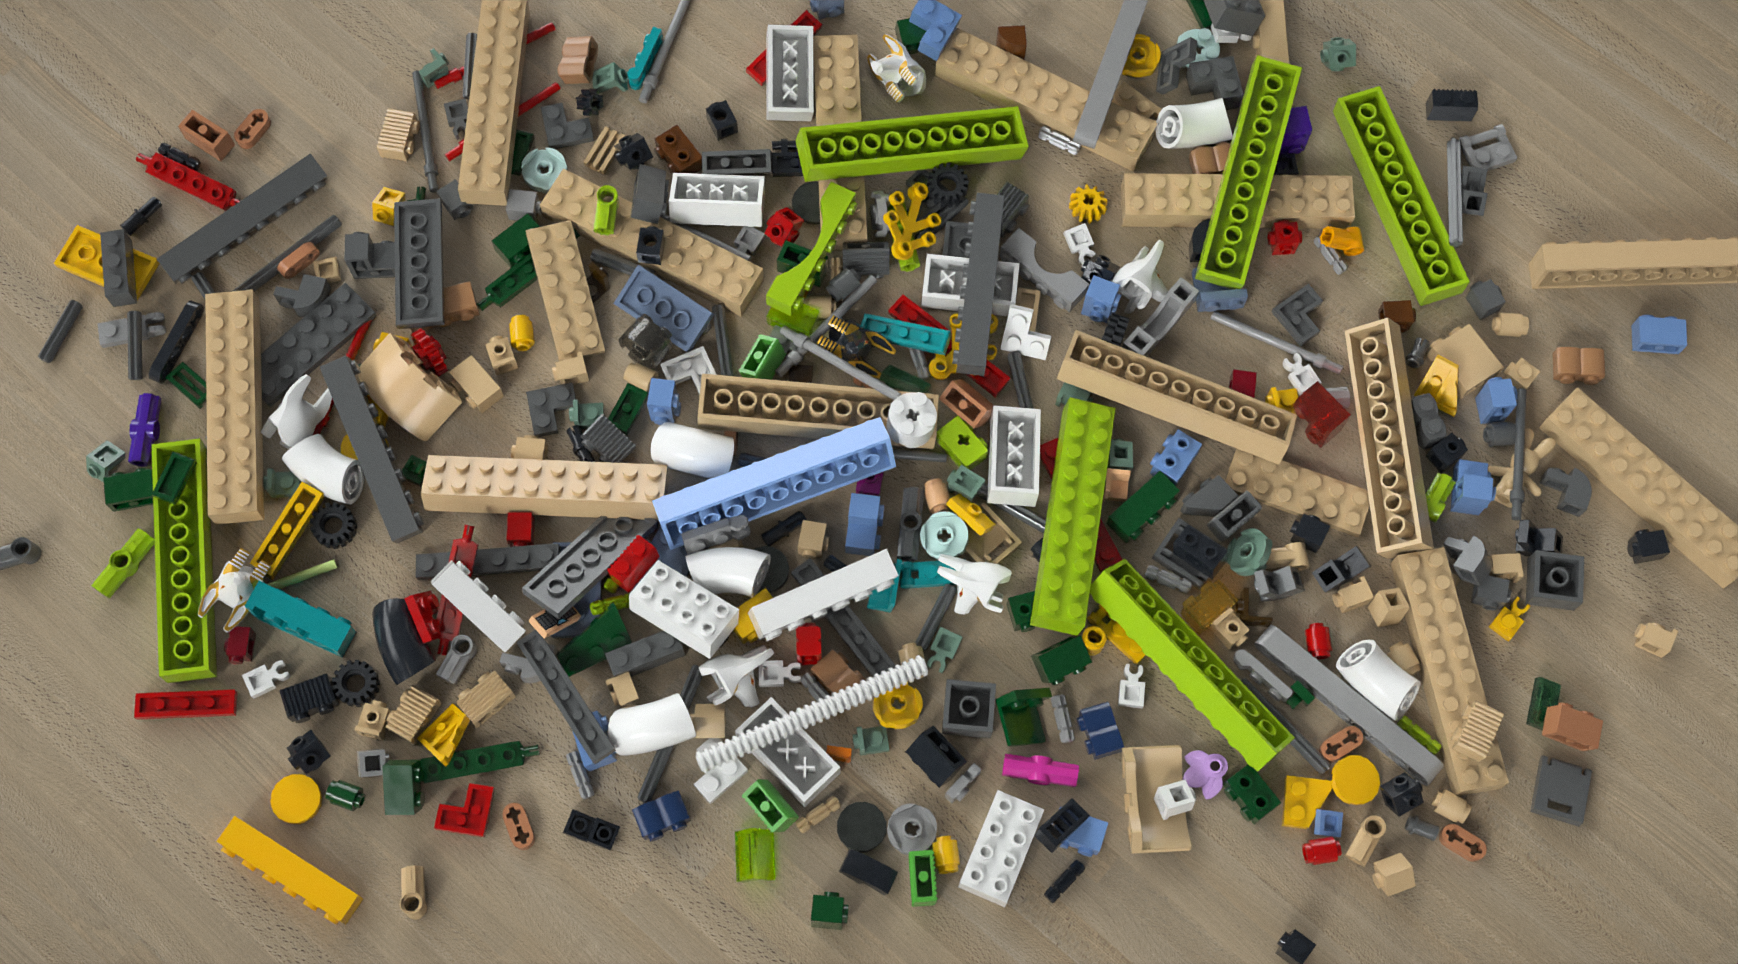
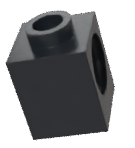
M726 100L712 103L708 108H705L707 121L718 141L738 133L737 120ZM719 117L725 118L724 120H717Z
M654 226L640 227L636 250L638 263L662 264L665 245L664 230ZM649 242H656L654 246H646Z

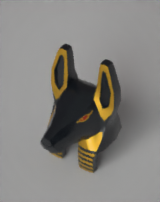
M833 315L828 323L832 326L829 330V338L821 335L817 344L874 378H881L883 373L871 366L865 359L873 346L893 355L896 353L894 346L878 332L863 328L852 318L842 320Z

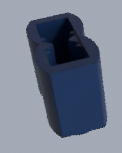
M1109 702L1081 709L1079 712L1080 717L1076 719L1079 730L1081 732L1085 731L1088 740H1085L1084 743L1088 755L1092 754L1094 760L1122 752L1124 744Z
M679 790L632 809L642 838L644 840L649 839L650 842L664 837L663 833L673 829V832L685 829L687 823L691 821Z

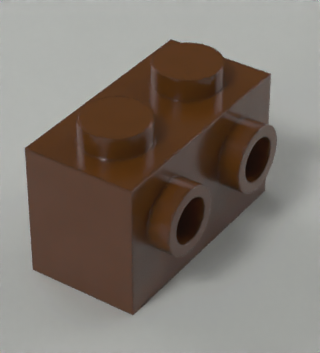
M678 125L655 138L656 148L654 150L660 160L665 159L668 163L667 167L672 175L673 173L695 174L702 169L701 154Z

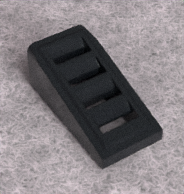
M1071 798L1037 830L1035 837L1053 853L1090 815ZM1068 809L1079 818L1077 821L1067 812ZM1061 816L1071 825L1070 828L1060 819ZM1053 824H1055V825L1063 832V834H1061V833L1053 826Z

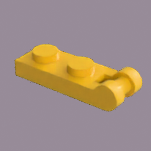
M1100 604L1099 609L1095 613L1092 612L1087 619L1093 626L1102 628L1106 633L1107 639L1137 665L1146 656L1142 648L1126 635L1125 630L1118 622L1111 619L1106 625L1102 621L1105 616L1109 618L1110 616Z

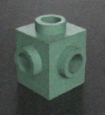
M1334 37L1330 41L1323 42V49L1320 51L1321 62L1331 71H1343L1345 67L1356 66V44L1350 39Z

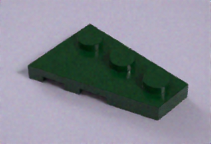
M614 602L607 607V610L599 618L596 617L587 629L581 634H577L556 653L559 662L569 677L606 660L605 653L632 643Z

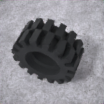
M943 163L939 164V169L935 166L928 176L930 200L934 199V204L936 205L940 202L943 208L945 204H948V208H952L953 203L958 206L960 200L963 202L965 196H967L969 184L967 173L964 174L963 168L958 170V165L954 164V167H950L951 163H947L946 167L943 166ZM944 179L954 181L956 183L955 190L949 192L941 190L939 187L940 181Z
M1112 312L1102 340L1120 347L1130 318Z
M329 502L325 503V508L319 506V512L314 511L312 514L314 519L310 518V524L312 525L310 530L321 545L324 544L326 548L332 546L334 549H338V545L346 546V541L350 543L352 541L351 536L356 535L355 529H357L356 519L345 505H339L337 502H333V505H330ZM331 518L342 520V528L337 533L331 534L325 531V524Z
M351 660L346 661L347 665L345 666L341 664L339 666L341 669L334 672L336 677L332 678V683L334 684L332 689L335 695L344 704L346 703L351 707L353 705L361 707L362 703L369 704V699L374 700L376 698L374 694L379 692L378 685H380L379 676L367 662H361L360 660H355V662ZM353 675H361L365 679L364 687L358 692H351L347 688V682Z

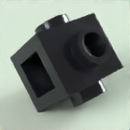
M638 133L632 136L627 135L621 138L618 144L614 145L617 151L615 157L620 166L624 165L629 170L639 169L640 164L644 165V162L653 158L645 138Z
M1095 254L1090 260L1086 259L1081 268V271L1084 273L1081 278L1089 283V285L1093 275L1112 281L1120 267L1112 263L1108 257Z
M309 730L303 736L295 738L287 747L291 755L288 758L291 765L296 770L301 768L306 775L320 768L323 762L331 757L326 747L312 730Z
M1405 772L1380 786L1385 805L1398 817L1424 803L1421 794L1423 788L1416 778L1412 779Z

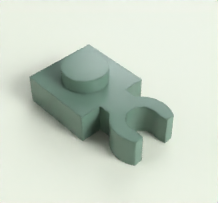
M940 627L930 648L936 654L928 660L927 667L931 668L935 661H939L941 663L939 672L943 673L947 666L946 658L954 659L963 637Z

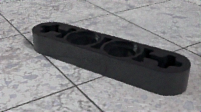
M192 300L186 303L149 370V379L160 384L167 380L165 377L172 372L203 315L204 307L202 304Z

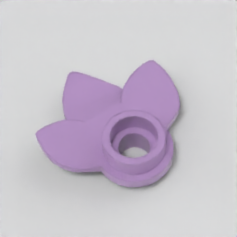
M1201 750L1188 753L1184 758L1191 767L1184 773L1183 780H1186L1191 788L1202 787L1205 799L1213 798L1223 787L1222 777L1228 770L1227 760L1220 754L1208 755ZM1214 761L1220 764V768L1217 771L1211 769V763Z

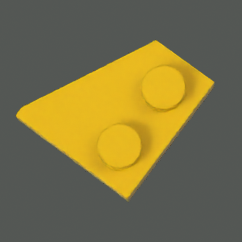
M1437 355L1414 396L1430 393L1434 397L1438 409L1455 417L1458 401L1459 365Z
M452 703L417 739L446 767L470 719Z
M1287 775L1284 784L1282 826L1301 829L1309 828L1316 816V809L1321 808L1332 790L1331 781Z

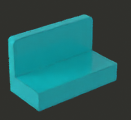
M897 559L893 564L900 576L902 560ZM899 576L893 580L895 584L891 585L890 588L881 592H877V589L872 590V594L868 598V609L891 613L896 602Z

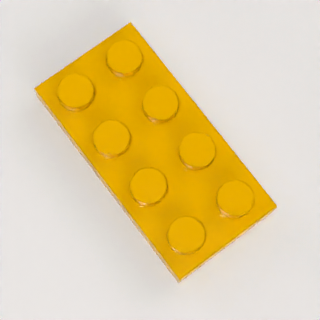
M77 225L54 264L62 270L104 287L100 234ZM133 249L138 301L159 266L157 258Z

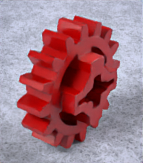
M421 328L411 333V339L415 343L411 348L423 362L421 366L426 371L432 370L438 377L446 373L448 370L444 360L447 359V356L443 352L440 343L432 335L428 336Z

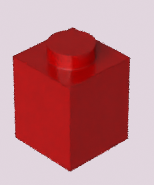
M508 512L506 540L509 546L534 545L535 518L532 512Z

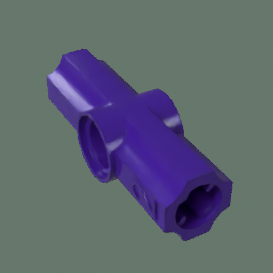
M151 393L139 395L136 417L132 419L129 429L132 440L128 462L138 467L151 465V444H154L160 436V423L158 421L161 405L160 396Z

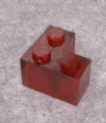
M1318 381L1300 395L1293 405L1297 416L1309 423L1304 431L1308 440L1315 445L1317 444L1320 448L1341 432L1351 416Z

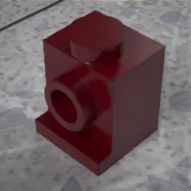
M236 626L228 632L229 638H226L224 642V651L229 657L228 662L238 665L243 664L244 661L252 662L256 632L251 627Z

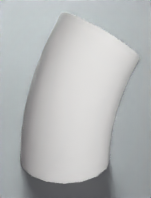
M1223 98L1196 104L1168 105L1161 110L1156 120V137L1158 142L1168 149L1213 145L1232 140L1233 138Z
M666 422L659 426L651 443V457L655 464L667 465L669 469L709 479L729 472L734 453V439L732 437L672 422Z
M321 434L312 435L300 441L282 457L283 462L300 481L322 492L323 496L350 505L359 498L364 484V473L359 461L336 451L325 441Z
M740 547L712 548L685 556L692 579L698 585L713 594L738 593L749 597H754L760 590L771 560L770 554Z
M1363 640L1352 645L1339 657L1336 663V668L1360 695L1395 721L1401 719L1408 711L1421 685L1419 680L1394 663L1374 640Z
M678 693L647 704L618 709L610 717L608 725L609 740L616 749L615 752L623 756L663 749L696 737L688 710Z

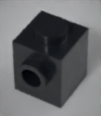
M1451 432L1431 448L1426 458L1442 474L1461 459L1468 451V448L1460 437L1455 436Z
M1303 514L1301 519H1295L1289 532L1293 533L1290 541L1293 543L1304 542L1306 549L1317 553L1330 526L1321 522V519L1317 516Z
M1649 529L1637 531L1628 541L1627 545L1628 554L1633 558L1634 564L1660 560L1670 553L1664 530L1650 532Z
M1294 929L1290 933L1285 932L1277 942L1280 947L1276 954L1289 964H1303L1316 944Z

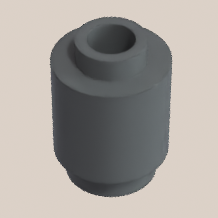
M845 268L829 281L826 289L837 302L840 299L844 300L861 286L859 282L861 277L853 268L851 270Z
M1513 422L1489 423L1483 430V439L1490 447L1514 445L1516 424Z

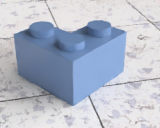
M918 0L909 22L926 31L920 41L918 51L937 61L957 29L962 15L936 0Z
M1459 459L1453 467V481L1456 483L1451 493L1450 511L1479 516L1488 507V504L1494 501L1496 495V487H1493V478H1491V473L1488 472V463Z
M851 493L845 553L871 556L874 554L875 549H880L881 535H877L878 526H883L884 505H880V496Z

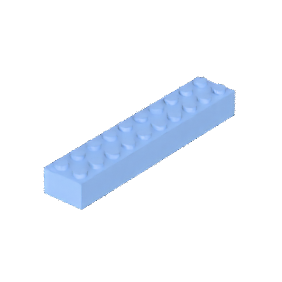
M879 417L852 428L844 429L833 435L822 437L814 442L800 445L784 453L776 454L762 461L754 462L743 468L732 470L729 473L708 479L694 486L686 487L675 493L664 495L652 502L669 548L673 550L684 546L681 536L683 532L739 515H745L748 521L895 468L896 463L890 437Z

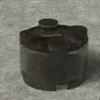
M646 314L638 317L619 338L620 346L622 349L625 346L630 351L627 355L635 363L648 368L651 366L652 370L673 349V344L670 340L672 337L671 332L665 327L660 328Z

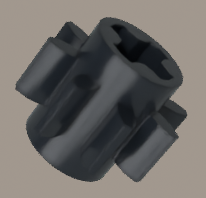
M581 89L582 94L576 97L577 109L583 110V116L599 115L598 111L604 108L603 95L597 94V89Z

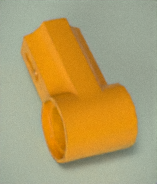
M1327 226L1323 229L1320 242L1326 247L1343 250L1346 256H1356L1364 252V244L1359 227L1341 229Z

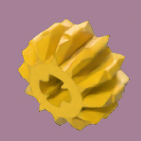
M1086 184L1084 190L1078 187L1075 193H1072L1070 196L1069 209L1073 210V217L1080 216V223L1084 219H1087L1089 224L1092 223V219L1099 221L1101 215L1106 213L1108 200L1104 198V191L1097 192V185L1090 189L1088 184Z

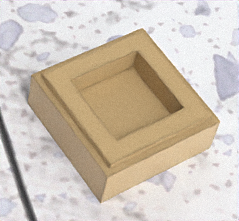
M337 257L313 261L316 277L325 278L328 283L341 281Z

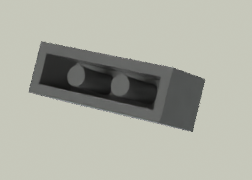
M771 149L702 152L703 174L773 175Z
M642 164L639 165L634 183L630 218L658 224L660 216H665L669 186L665 170Z
M124 229L101 232L105 297L113 307L137 304L132 240Z
M665 631L605 653L614 677L629 672L630 676L633 677L685 656L680 640Z

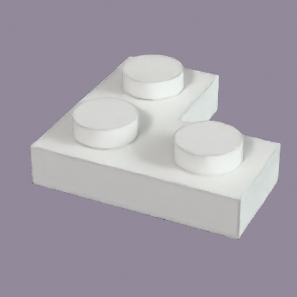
M1011 304L1000 349L1009 352L1018 351L1021 355L1046 360L1051 336L1029 331L1034 309Z
M703 346L660 364L666 380H674L675 384L692 378L699 395L702 374L717 375Z
M709 738L696 750L702 753L703 749L707 748L709 750L711 749L710 746L714 745L716 747L719 742H722V744L724 742L720 738ZM738 758L737 760L730 759V763L726 764L724 762L721 767L717 765L714 770L710 769L694 783V786L711 804L745 775L748 769Z

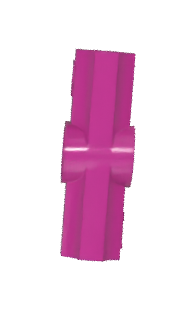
M1005 753L1002 776L1026 779L1028 782L1037 785H1050L1051 783L1076 787L1079 765L1056 762L1052 758L1034 755L1025 757Z

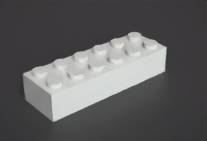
M887 549L756 605L749 610L748 615L759 640L766 638V641H770L780 636L783 629L788 628L790 632L805 623L804 620L808 618L813 622L824 617L827 614V610L831 608L835 612L850 604L849 600L855 599L858 602L869 597L874 589H877V592H881L890 588L891 585L895 584L893 580L899 575Z

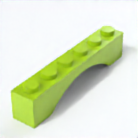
M830 182L820 200L823 223L815 247L799 265L788 272L776 276L766 294L767 305L789 316L793 315L795 309L799 310L804 301V293L806 290H811L815 282L813 277L817 271L821 272L826 262L824 259L826 254L833 251L838 233L842 234L847 225V217L849 215L852 216L857 208L858 203H856L855 192Z

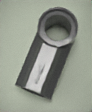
M19 537L11 544L0 547V571L23 563H36L41 557L40 547L25 537ZM29 547L28 551L23 555V551Z

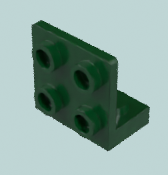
M1050 687L1014 690L995 699L1009 747L1046 742L1037 707L1044 705L1043 701L1052 697Z

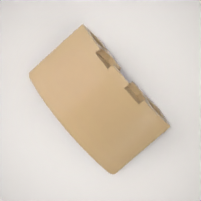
M389 333L359 367L361 371L358 374L361 382L364 381L370 392L369 396L388 416L422 441H428L462 401L454 387L444 382L433 372L427 374L420 367L423 362L413 352L408 342Z
M1181 746L1122 748V778H1125L1126 793H1128L1123 794L1125 814L1129 816L1127 832L1132 854L1191 850L1192 845L1185 812L1163 820L1154 801L1158 787L1182 781Z

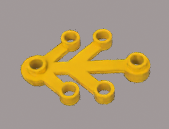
M917 182L908 188L907 193L911 200L908 215L902 204L905 201L903 193L895 191L889 196V202L895 210L885 213L883 220L888 225L894 238L891 252L898 260H908L912 257L915 249L930 247L936 243V237L932 232H926L919 239L911 241L912 233L929 227L935 228L941 224V217L937 213H932L926 219L916 222L921 201L926 199L928 195V187L924 183ZM899 220H900V223H901V225H902V227H903V233H902V234H901V232H900V230H899V227H898V225H897V222H898Z
M958 314L951 315L949 319V325L952 328V351L946 357L945 355L936 354V358L929 364V373L937 380H944L951 373H956L957 364H952L954 350H959V343L955 342L956 328H961L962 321L959 324H954L952 321L958 319ZM991 314L993 323L990 324L989 334L994 333L998 328V318L994 314ZM988 344V350H993L994 354H987V360H993L997 355V348L993 344ZM938 365H943L945 369L938 370L936 367Z

